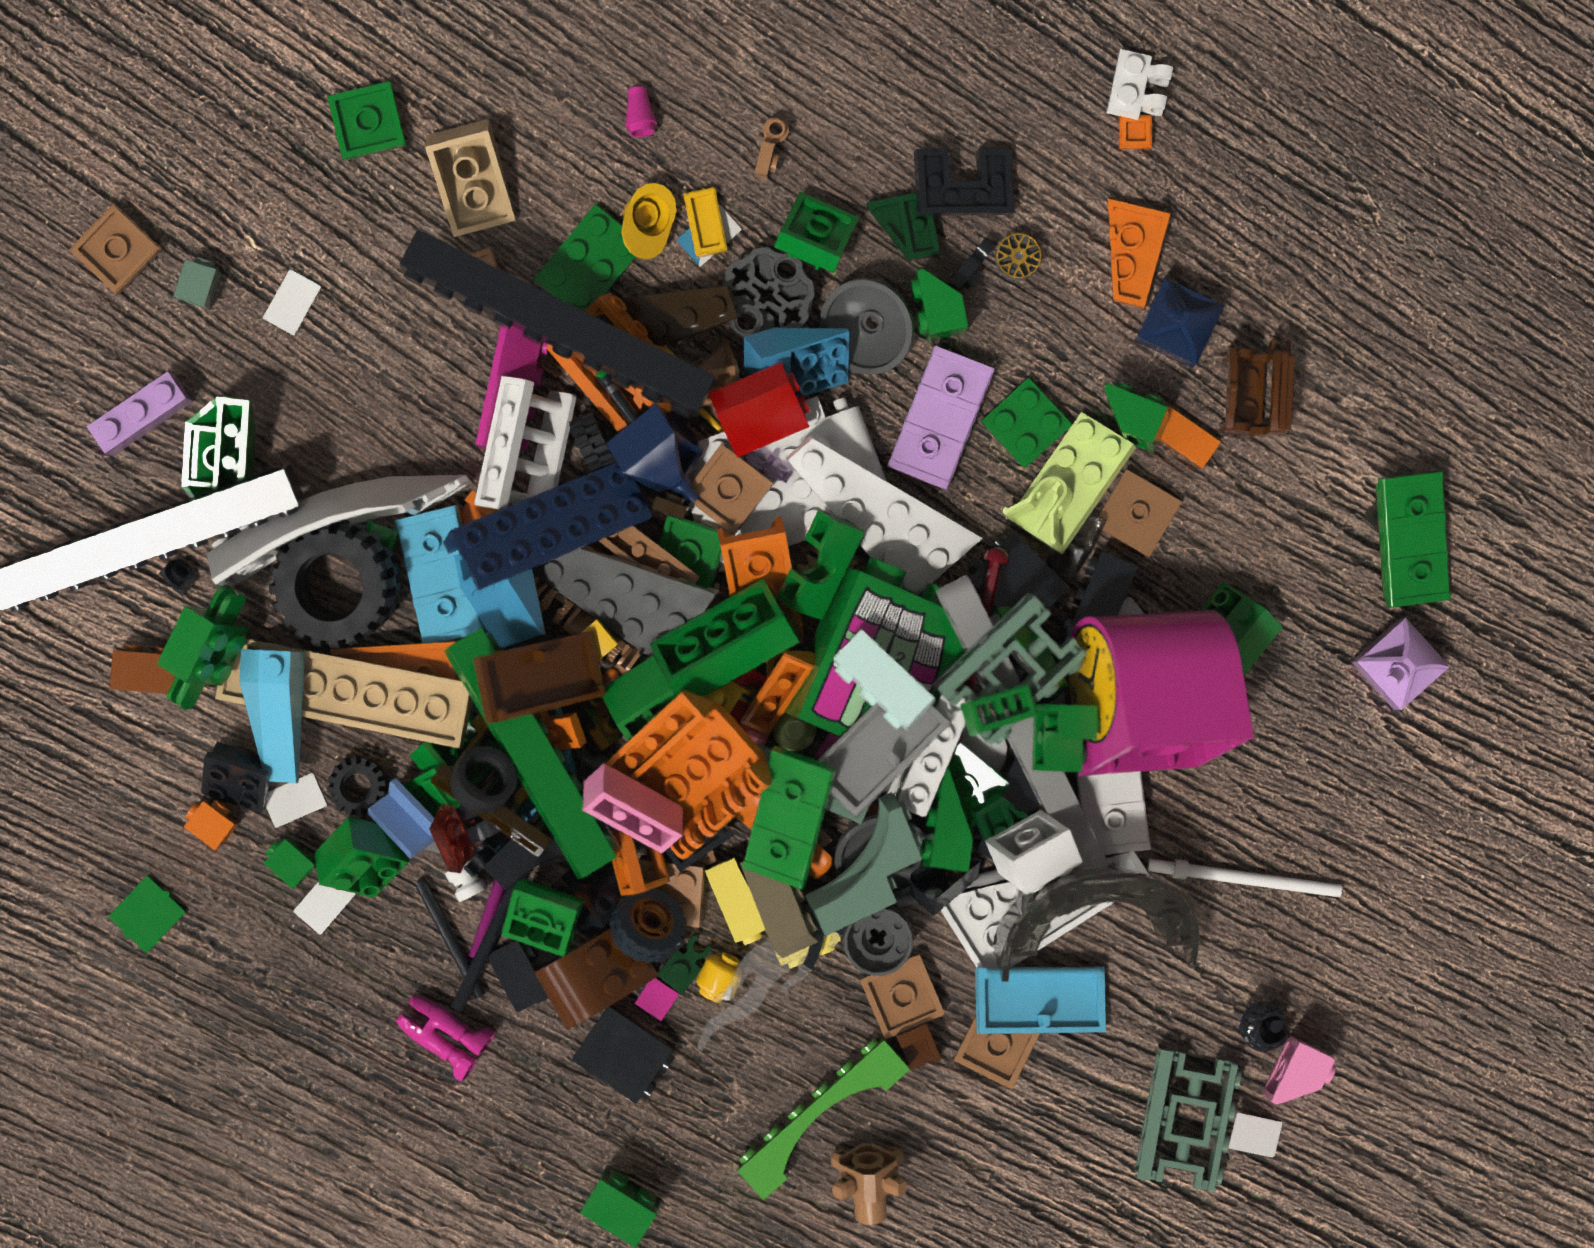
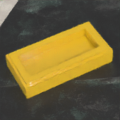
M715 187L683 193L696 258L728 252Z

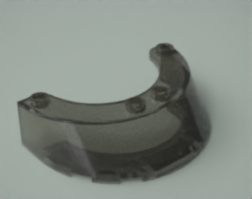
M1116 866L1073 869L1069 874L1058 876L1049 881L1041 890L1030 892L1027 895L1023 894L1001 919L993 941V949L1002 982L1009 981L1011 957L1037 956L1039 945L1047 931L1051 928L1050 922L1059 914L1065 912L1068 915L1080 908L1105 902H1122L1141 907L1149 916L1154 932L1158 936L1164 937L1166 946L1182 945L1189 969L1196 968L1199 948V927L1194 911L1188 901L1176 889L1146 873Z

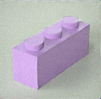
M167 371L86 427L103 452L114 456L191 404L193 400L178 378Z

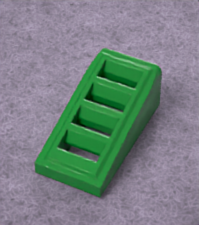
M1029 683L961 704V710L970 736L1038 716ZM1014 694H1019L1024 713L1019 714ZM1002 698L1006 700L1011 717H1006L1001 701ZM989 702H992L997 721L993 722L989 710ZM976 706H979L984 725L981 724Z

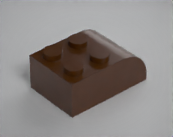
M611 927L567 952L564 957L561 956L534 972L566 1029L589 1019L659 976L652 963H644V961L640 960L635 961L629 955L626 956L622 953V950L614 943V938L611 937Z

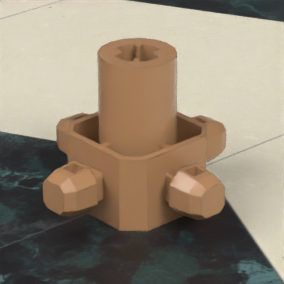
M861 1143L849 1151L836 1150L830 1156L831 1165L838 1169L840 1179L832 1186L834 1197L840 1200L853 1197L854 1217L859 1223L874 1225L883 1222L887 1217L886 1196L890 1194L898 1197L907 1191V1182L898 1175L897 1166L904 1161V1151L896 1146L885 1149L874 1143Z

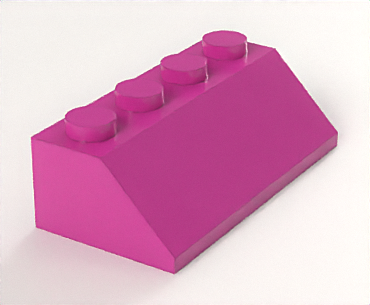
M513 326L510 330L500 327L475 443V445L483 450H486L501 377L526 379L534 382L532 394H534L535 387H541L544 369L539 368L542 355H548L546 348L548 344L543 341L540 344L529 341L522 336L523 331ZM529 406L525 426H527L528 419H534L536 408ZM522 438L518 457H520L521 450L527 451L529 440Z

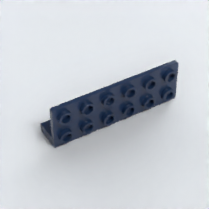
M616 462L449 531L443 544L448 554L455 551L459 552L476 588L482 590L645 522L652 517V513L635 480L624 474Z

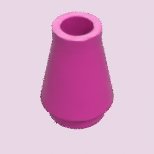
M637 86L628 89L625 128L629 130V135L632 137H647L654 134V127L657 125V121L648 97L647 88Z

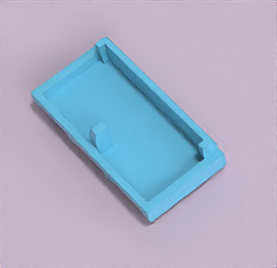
M449 506L395 520L422 644L462 639L481 627L484 633H487L484 624L460 588L454 555L459 554V552L455 551L448 554L443 544L450 530L463 525L459 506Z
M993 967L975 969L977 1034L1106 1032L1104 967Z

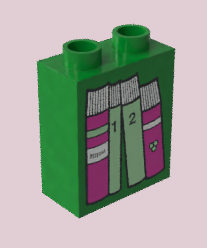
M872 557L869 558L864 572L847 568L846 575L841 580L833 597L832 604L828 608L823 620H820L807 650L815 653V667L785 712L842 737L872 707L859 695L862 689L853 680L848 684L834 671L838 666L834 663L833 658L860 630H863L935 698V703L932 705L935 708L941 694L932 684L964 654V649L937 596L936 590L941 587L927 583L922 597L900 589L906 574L905 571Z

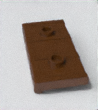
M593 631L479 656L473 659L486 723L501 722L605 696Z

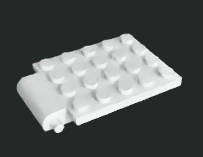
M818 396L806 400L810 412L805 414L810 427L740 456V458L772 481L774 485L736 535L769 529L775 518L781 516L789 547L805 541L804 538L818 509L833 514L785 458L809 436L886 481L859 406L849 409L844 397L833 402L837 413L825 417ZM725 431L698 441L703 449V453L687 476L691 480L690 484L721 444L734 452ZM688 502L696 522L716 529H724L695 505ZM723 559L718 573L725 571Z

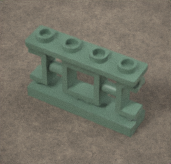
M1027 593L932 685L954 707L965 696L972 701L1007 690L991 671L1014 650L1033 670L1018 686L1029 683L1036 704L1043 696L1048 698L1060 687L1059 681L1067 673L1072 675L1078 671L1084 664L1083 658L1088 653L1070 636L1060 646H1057L1039 626L1051 614L1034 595ZM1026 623L1038 638L1024 650L1015 639L1010 637ZM1048 647L1057 658L1062 660L1046 674L1034 659ZM981 666L978 671L990 684L976 696L962 683ZM1014 694L1019 714L1024 713L1021 701L1019 700V694ZM1008 710L1005 713L1007 718L1011 717L1010 712ZM990 711L993 722L997 721V718ZM1015 723L986 731L979 735L989 745H993L995 742L1000 744L1011 734L1012 730L1010 728Z
M1157 1046L1134 1175L1137 1179L1147 1181L1151 1179L1162 1182L1165 1166L1194 1172L1193 1188L1204 1189L1214 1193L1216 1185H1221L1224 1166L1220 1165L1222 1153H1227L1230 1134L1226 1133L1227 1122L1233 1121L1236 1102L1232 1101L1234 1088L1239 1089L1242 1070L1238 1069V1063L1234 1060H1224L1222 1058H1215L1213 1073L1183 1068L1186 1056L1184 1051ZM1172 1061H1175L1173 1073L1190 1078L1187 1095L1169 1092L1166 1105L1164 1103ZM1224 1070L1225 1075L1218 1113L1215 1114L1217 1102L1211 1099L1200 1098L1203 1080L1221 1083ZM1177 1102L1206 1107L1201 1137L1172 1132ZM1160 1125H1162L1161 1137L1164 1140L1178 1142L1175 1159L1157 1156L1156 1167L1153 1169ZM1213 1135L1206 1177L1203 1178L1205 1169L1203 1164L1188 1162L1191 1145L1208 1148L1210 1137Z

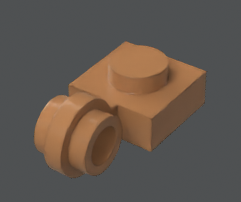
M771 117L764 123V139L754 172L755 178L768 180L769 172H776L780 154L774 153L775 146L783 142L789 134L787 122L780 117ZM772 126H780L782 132L778 135H773L770 132Z

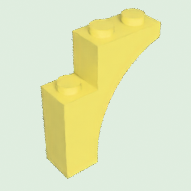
M736 857L705 869L707 878L735 943L743 941L744 945L761 939L760 932L765 931V927ZM833 932L824 936L819 955H824L837 949L836 943L841 941L838 933ZM809 946L784 958L776 953L780 965L788 964L789 968H793L803 964L806 960V955H808Z

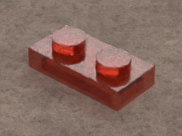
M442 804L429 830L448 871L461 873L465 863L471 858L473 848L454 805Z

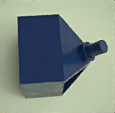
M1165 278L1158 287L1134 341L1193 368L1200 359L1224 305Z
M654 404L606 443L624 474L653 491L673 489L676 494L681 493L690 504L698 499L699 494L690 485L691 480L687 476L702 455L703 449L686 422L658 404Z

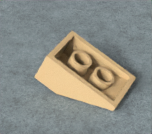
M489 119L426 135L425 149L453 237L516 221L501 158Z

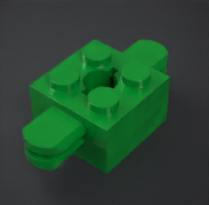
M227 585L218 588L208 609L184 606L157 662L158 666L175 676L166 694L167 699L184 710L195 706L205 684L223 685L224 681L231 674V666L238 652L245 645V637L250 628L236 620L245 603V597Z

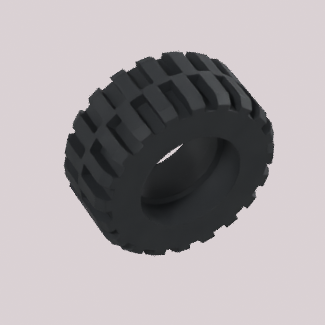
M344 519L305 533L287 542L284 547L279 549L275 556L277 563L271 566L269 574L274 577V582L269 584V594L276 595L277 601L272 603L275 612L282 611L285 618L281 622L286 628L293 626L297 630L295 633L296 637L301 640L308 637L312 639L311 644L322 647L325 644H329L330 648H340L345 644L350 646L358 643L375 632L389 619L388 615L395 609L398 602L395 597L400 592L401 582L396 581V575L400 573L398 563L393 564L390 556L394 554L390 546L386 548L382 546L380 541L383 538L378 533L370 534L366 531L367 526L361 523L352 525L349 520ZM329 553L340 555L349 560L358 570L362 580L363 592L360 602L352 610L344 613L333 612L324 608L313 597L308 584V573L313 561L321 555Z

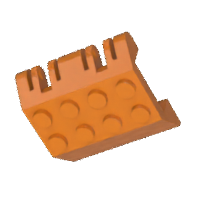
M685 690L605 763L683 807V836L670 846L671 850L681 859H687L697 848H700L704 843V836L712 837L733 819L739 811H742L746 806L745 797L749 800H754L772 784L765 753L725 708L717 702Z

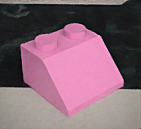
M1290 1035L1262 1094L1278 1105L1321 1090L1324 1083L1329 1084L1335 1074L1336 1066L1333 1064L1336 1059L1326 1052Z

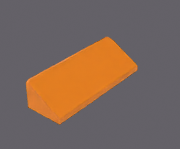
M785 651L740 719V723L769 735L815 667V653L810 651Z

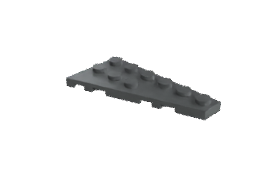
M589 546L532 568L533 574L591 616L598 619L602 624L648 657L654 654L649 643L705 612L720 591L711 587L704 588L692 584V581L681 577L677 579L662 574L658 569L613 554L609 556L597 552L595 548Z

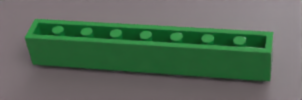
M481 627L448 646L444 653L486 722L473 659L496 653L499 647L490 632L485 634ZM533 714L501 722L486 723L502 751L514 763L520 782L578 879L584 878L617 858L614 850L617 849L616 844L608 832L602 833L597 824L600 820L583 811V799L580 795L583 789L574 775L569 777L563 767L566 764V760L557 746L552 748L546 738L549 735V731L542 719H535Z

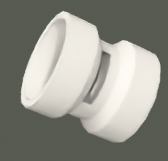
M470 861L444 873L448 882L456 887L455 896L458 902H462L488 888L484 879L479 878L478 874L472 878L463 869Z

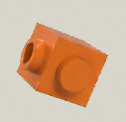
M215 799L213 802L205 800L201 804L196 802L185 816L188 822L184 828L213 850H219L240 823L229 815L231 811L229 807Z

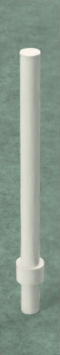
M1148 859L1147 864L1148 872L1170 874L1172 878L1186 880L1187 877L1333 897H1341L1342 894L1341 884L1189 864L1188 860L1174 859V862Z

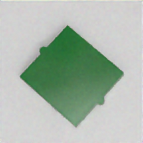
M147 875L108 917L124 932L125 938H131L147 954L187 911L170 896L171 892L169 890L165 891Z

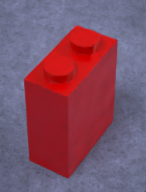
M782 362L709 393L716 415L737 458L810 427L805 414L810 412L803 394L796 395L795 392L800 390L793 372L786 373Z

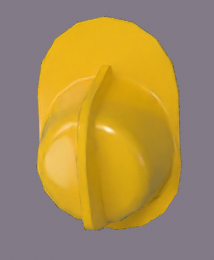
M657 183L644 184L636 190L625 205L622 225L623 242L628 251L637 258L645 260L655 258L663 251L667 243L677 209L675 198L664 185Z

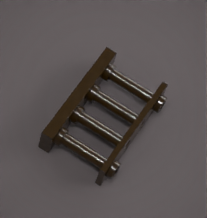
M480 712L470 725L478 732L459 759L466 751L476 746H484L488 739L499 746ZM459 759L454 766L447 767L442 763L430 781L456 801L458 800L452 792L450 779L452 770ZM492 768L481 785L475 786L469 781L467 782L478 794L493 796L491 792L501 777ZM566 771L569 777L574 775L584 791L582 779L575 773ZM522 784L509 803L504 804L503 807L489 813L472 811L537 857L543 853L552 840L546 836L547 832L545 830L547 826L541 816L538 817L535 823L530 824L519 817L520 813L518 811L529 797Z

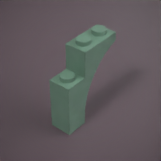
M891 792L879 798V812L875 829L857 860L839 877L805 895L815 920L825 936L897 903L892 892L897 886L891 874L922 860L917 848L922 845L920 837L915 828L910 829L907 823L908 820L912 819L905 802L901 801L898 803Z

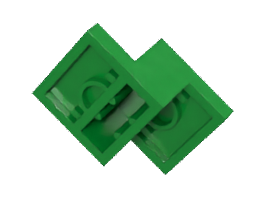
M523 878L521 882L517 881L514 887L501 935L564 957L565 953L569 952L572 946L585 900Z

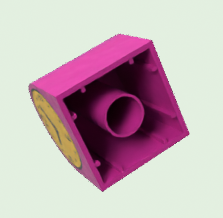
M1202 610L1085 617L1073 629L1070 637L1074 638L1078 645L1088 654L1083 658L1084 664L1078 671L1072 675L1068 673L1065 675V680L1069 685L1066 688L1067 704L1098 706V713L1101 719L1097 740L1083 739L1086 759L1082 765V772H1078L1079 776L1198 768L1254 738L1237 642L1229 624L1218 612Z

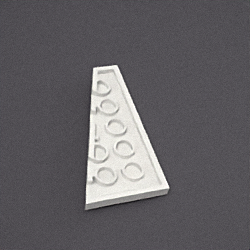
M811 436L785 457L834 515L849 520L864 531L860 546L869 557L883 561L906 572L900 589L916 596L925 590L927 583H933L983 539Z
M1126 852L1106 857L1121 892L1092 907L1087 902L1071 871L1065 876H1058L1049 881L1041 890L1030 892L1027 895L1009 881L961 892L941 912L977 968L1013 967L1151 880V877L1136 853Z

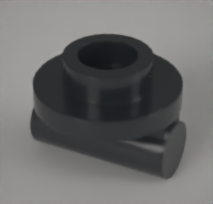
M180 560L168 562L159 572L166 582L181 596H184L195 582L193 569L187 563Z

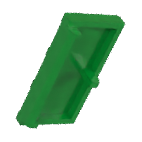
M1441 470L1378 478V483H1376L1383 599L1386 600L1387 607L1394 608L1451 600L1445 524L1446 511L1443 491L1444 477Z
M774 746L771 750L768 765L772 784L760 793L761 796L755 820L752 824V832L742 868L795 888L803 889L807 883L837 768Z

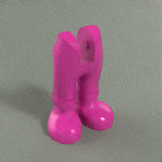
M413 994L408 1003L428 1018L421 1025L413 1018L400 1013L396 1019L397 1024L419 1045L437 1054L443 1061L446 1062L448 1060L453 1067L454 1078L462 1083L469 1076L478 1059L456 1048L455 1044L439 1035L436 1029L438 1028L458 1043L461 1042L477 1056H480L486 1050L496 1032L490 1027H484L478 1031L469 1030L467 1024L459 1021L441 1005L426 997Z

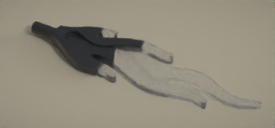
M808 901L803 902L806 912H811L813 915ZM818 923V930L814 931L818 942L782 958L773 950L770 941L767 940L754 947L743 958L725 991L715 996L713 1000L714 1002H720L730 998L742 985L747 976L757 972L754 982L739 1001L709 1020L702 1030L698 1044L699 1051H703L711 1035L718 1028L754 1013L764 1001L772 985L785 972L799 965L797 973L782 985L780 989L782 993L803 980L813 970L819 958L825 936ZM846 927L831 933L828 944L829 948L832 949L838 944Z

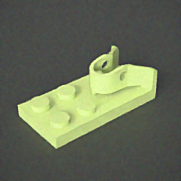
M1081 412L1020 502L1010 508L1004 507L1003 514L1012 523L1063 554L1136 449L1135 445Z

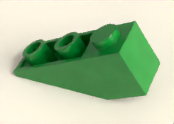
M946 768L931 807L924 817V825L928 826L926 839L922 840V845L920 846V855L923 859L922 866L969 872L973 838L950 770Z

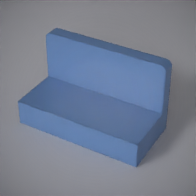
M396 778L390 781L389 793L368 808V815L410 859L436 840L437 820Z

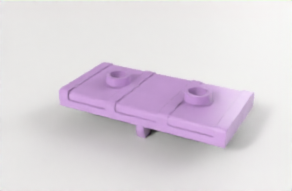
M934 346L887 467L948 491L995 369Z

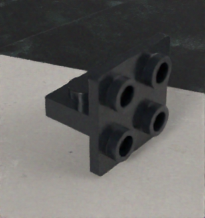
M217 742L212 753L207 752L204 757L201 793L214 800H223L238 805L244 810L262 813L265 808L266 794L272 782L268 781L269 772L262 769L259 755Z
M514 940L490 953L488 960L515 1011L520 1012L535 1003L538 1004L548 999L534 972L561 956Z

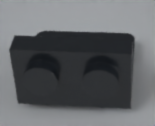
M612 861L581 879L576 877L571 868L550 887L585 900L577 928L581 932L586 933L589 938L610 922L614 909L625 896L620 894Z

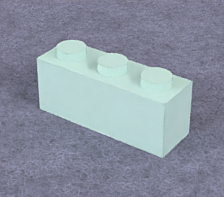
M860 630L833 658L834 663L838 666L834 671L848 684L853 680L862 689L859 695L872 707L876 703L886 711L883 717L897 730L902 726L908 731L935 703V698L863 630Z

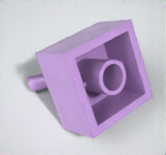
M1407 618L1396 620L1351 661L1393 710H1402L1450 667Z

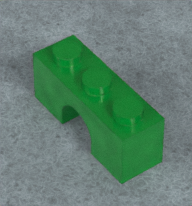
M818 509L804 538L819 549L818 560L812 568L806 571H797L790 568L776 598L793 611L823 620L828 608L832 604L833 597L841 580L846 575L852 557L860 545L864 531L847 519Z

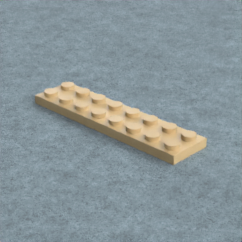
M246 638L242 649L305 652L302 717L454 748L464 747L472 699L460 680ZM241 651L238 652L231 666L230 676L224 681L222 686H217L215 699L245 705L239 682Z

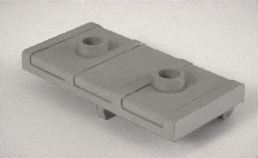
M876 703L817 760L837 768L830 794L856 819L951 725L936 708L931 706L906 731L902 726L898 730L895 729L883 717L886 711Z

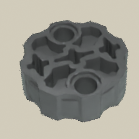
M765 247L753 249L751 253L734 260L725 271V279L722 286H730L733 295L747 292L755 298L753 301L745 294L734 296L740 315L749 314L756 319L755 327L748 331L738 326L739 318L730 321L732 331L744 340L745 336L771 328H804L809 321L812 303L814 302L813 281L809 279L802 267V262L798 258L793 257L791 259L788 258L789 253L784 254ZM788 263L793 265L796 269L795 276L790 279L781 278L777 270L782 264ZM755 266H759V276L767 281L766 285L755 277ZM749 268L747 272V279L749 281L747 283L740 281L734 286L736 281L734 273L736 271L742 273ZM758 290L765 293L772 290L775 303L766 301L764 304L761 303V295L758 293ZM780 292L789 299L799 297V300L787 302L780 296ZM801 307L798 313L800 321L798 323L792 321L785 326L787 320L785 312L788 310L792 313L795 309L797 310ZM768 309L779 317V327H775L774 317L767 312Z

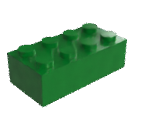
M763 578L649 644L668 684L676 696L685 690L704 697L779 653L786 651L788 648L799 643V640Z

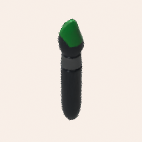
M602 370L599 374L595 373L598 382L606 389L629 425L640 417L618 385L611 380L612 375Z

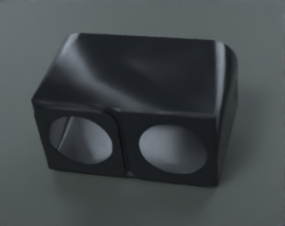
M971 852L969 872L964 874L952 886L945 880L947 870L920 865L910 875V894L934 916L978 879L981 860ZM928 887H937L943 893L937 898H929L923 891Z

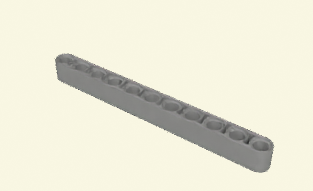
M965 575L937 589L936 593L966 652L993 625L975 588ZM1008 656L991 671L1007 690L1020 684ZM979 666L974 672L984 689L990 682L978 671L981 667ZM1002 698L1001 701L1006 713L1009 709L1006 700ZM1034 717L1018 721L1010 728L1012 732L1007 739L1042 811L1070 829L1083 862L1074 867L1072 872L1087 902L1092 907L1121 892V889L1065 773L1032 770Z

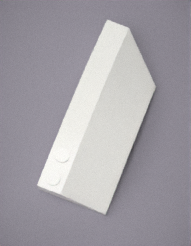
M467 475L392 476L353 483L306 498L297 506L298 511L289 516L280 518L277 513L267 517L268 522L260 526L250 528L246 524L239 528L241 532L234 537H226L215 541L212 544L213 550L207 553L212 580L215 585H227L233 588L276 561L275 556L280 548L284 547L287 542L305 533L344 519L349 520L350 524L355 525L367 522L369 518L374 520L403 513L422 514L468 486L472 481Z

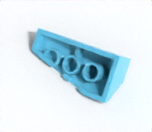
M241 649L239 682L261 767L269 772V782L299 783L305 652Z

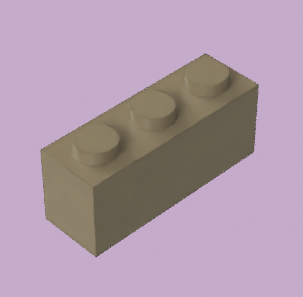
M742 868L771 946L780 957H787L818 942L814 931L818 930V926L812 913L806 912L803 902L807 901L803 889L795 888Z

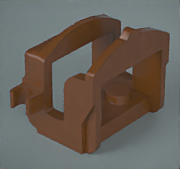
M1275 338L1271 339L1269 354H1253L1254 350L1227 349V353L1222 356V362H1228L1225 423L1219 426V431L1227 432V435L1270 437L1272 435H1281L1291 430L1295 355L1291 353L1290 339L1285 341L1286 346L1283 350L1276 348ZM1265 364L1272 365L1270 424L1262 427Z

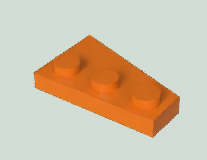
M1107 198L1114 302L1146 309L1171 214Z

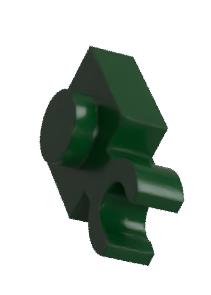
M697 934L691 936L688 940L685 954L677 950L657 973L662 980L681 995L697 977L702 968L696 961L707 957L712 949V946L708 945L704 951H696L693 944L699 937Z

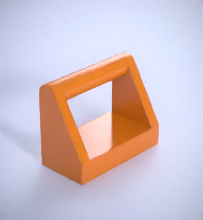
M618 829L610 830L619 846L616 844L617 849L614 850L617 858L613 859L612 863L621 896L635 895L670 882L663 853L648 846L656 878L644 882L633 838Z

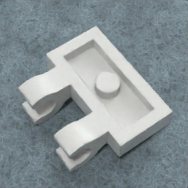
M1120 49L1106 113L1138 120L1140 111L1154 116H1162L1167 96L1161 94L1144 95L1147 82L1168 87L1173 67L1165 64L1150 65L1152 56Z

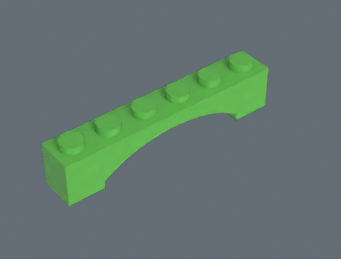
M884 1037L879 1041L875 1038L871 1039L861 1048L860 1051L863 1055L854 1063L850 1059L836 1071L838 1077L832 1083L828 1084L825 1081L811 1093L814 1099L806 1106L802 1103L798 1104L787 1115L790 1120L781 1128L778 1125L772 1127L762 1137L765 1142L758 1149L752 1146L739 1157L738 1160L741 1164L738 1165L737 1171L762 1200L766 1199L788 1179V1173L785 1171L788 1158L803 1132L820 1114L838 1101L859 1091L875 1087H882L887 1091L910 1070L909 1065Z

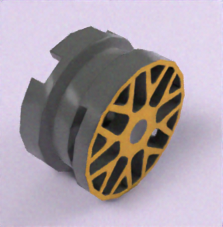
M1021 233L1009 235L1002 240L996 250V268L1008 280L1016 282L1027 280L1033 276L1040 265L1042 256L1040 247L1035 239L1029 235Z

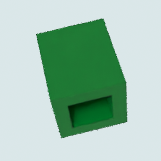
M290 837L283 841L277 839L265 852L269 857L263 864L292 889L297 888L316 867L315 859Z

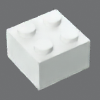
M1042 810L985 841L998 873L1026 895L1030 892L1041 890L1049 881L1058 876L1069 874L1074 867L1083 863L1070 829Z

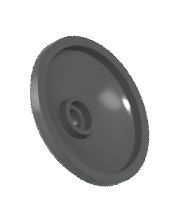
M859 278L845 282L828 296L821 310L820 328H847L849 330V370L866 375L887 372L906 357L912 346L914 321L910 308L894 288L881 281ZM871 316L878 320V325L871 323Z
M878 814L865 817L862 824L855 822L840 837L834 855L838 876L846 871L865 849L875 829ZM911 819L908 820L909 828H915L921 842L923 839H926L927 834L916 822ZM923 859L891 874L897 886L896 889L892 890L894 897L910 892V875L923 864Z

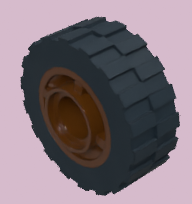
M658 888L635 895H625L614 909L610 919L611 937L615 940L614 943L622 950V953L626 956L629 955L635 961L640 960L644 961V963L662 961L664 957L667 958L671 955L685 935L686 918L683 916L684 911L682 907H679L675 898H671L665 891L657 890Z

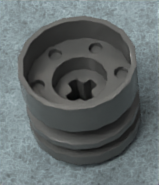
M895 904L846 926L843 933L844 949L849 961L859 971L871 976H886L899 970L908 960L912 950L910 924L905 913ZM874 928L878 932L884 930L882 933L883 940L879 941L877 938L871 940V930Z

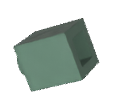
M196 257L195 262L185 260L173 297L179 301L210 310L222 273L214 269L215 263L199 257Z

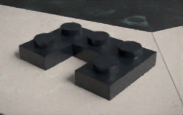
M1010 148L978 149L976 151L977 181H950L948 149H916L914 151L917 216L1013 214L1014 200Z

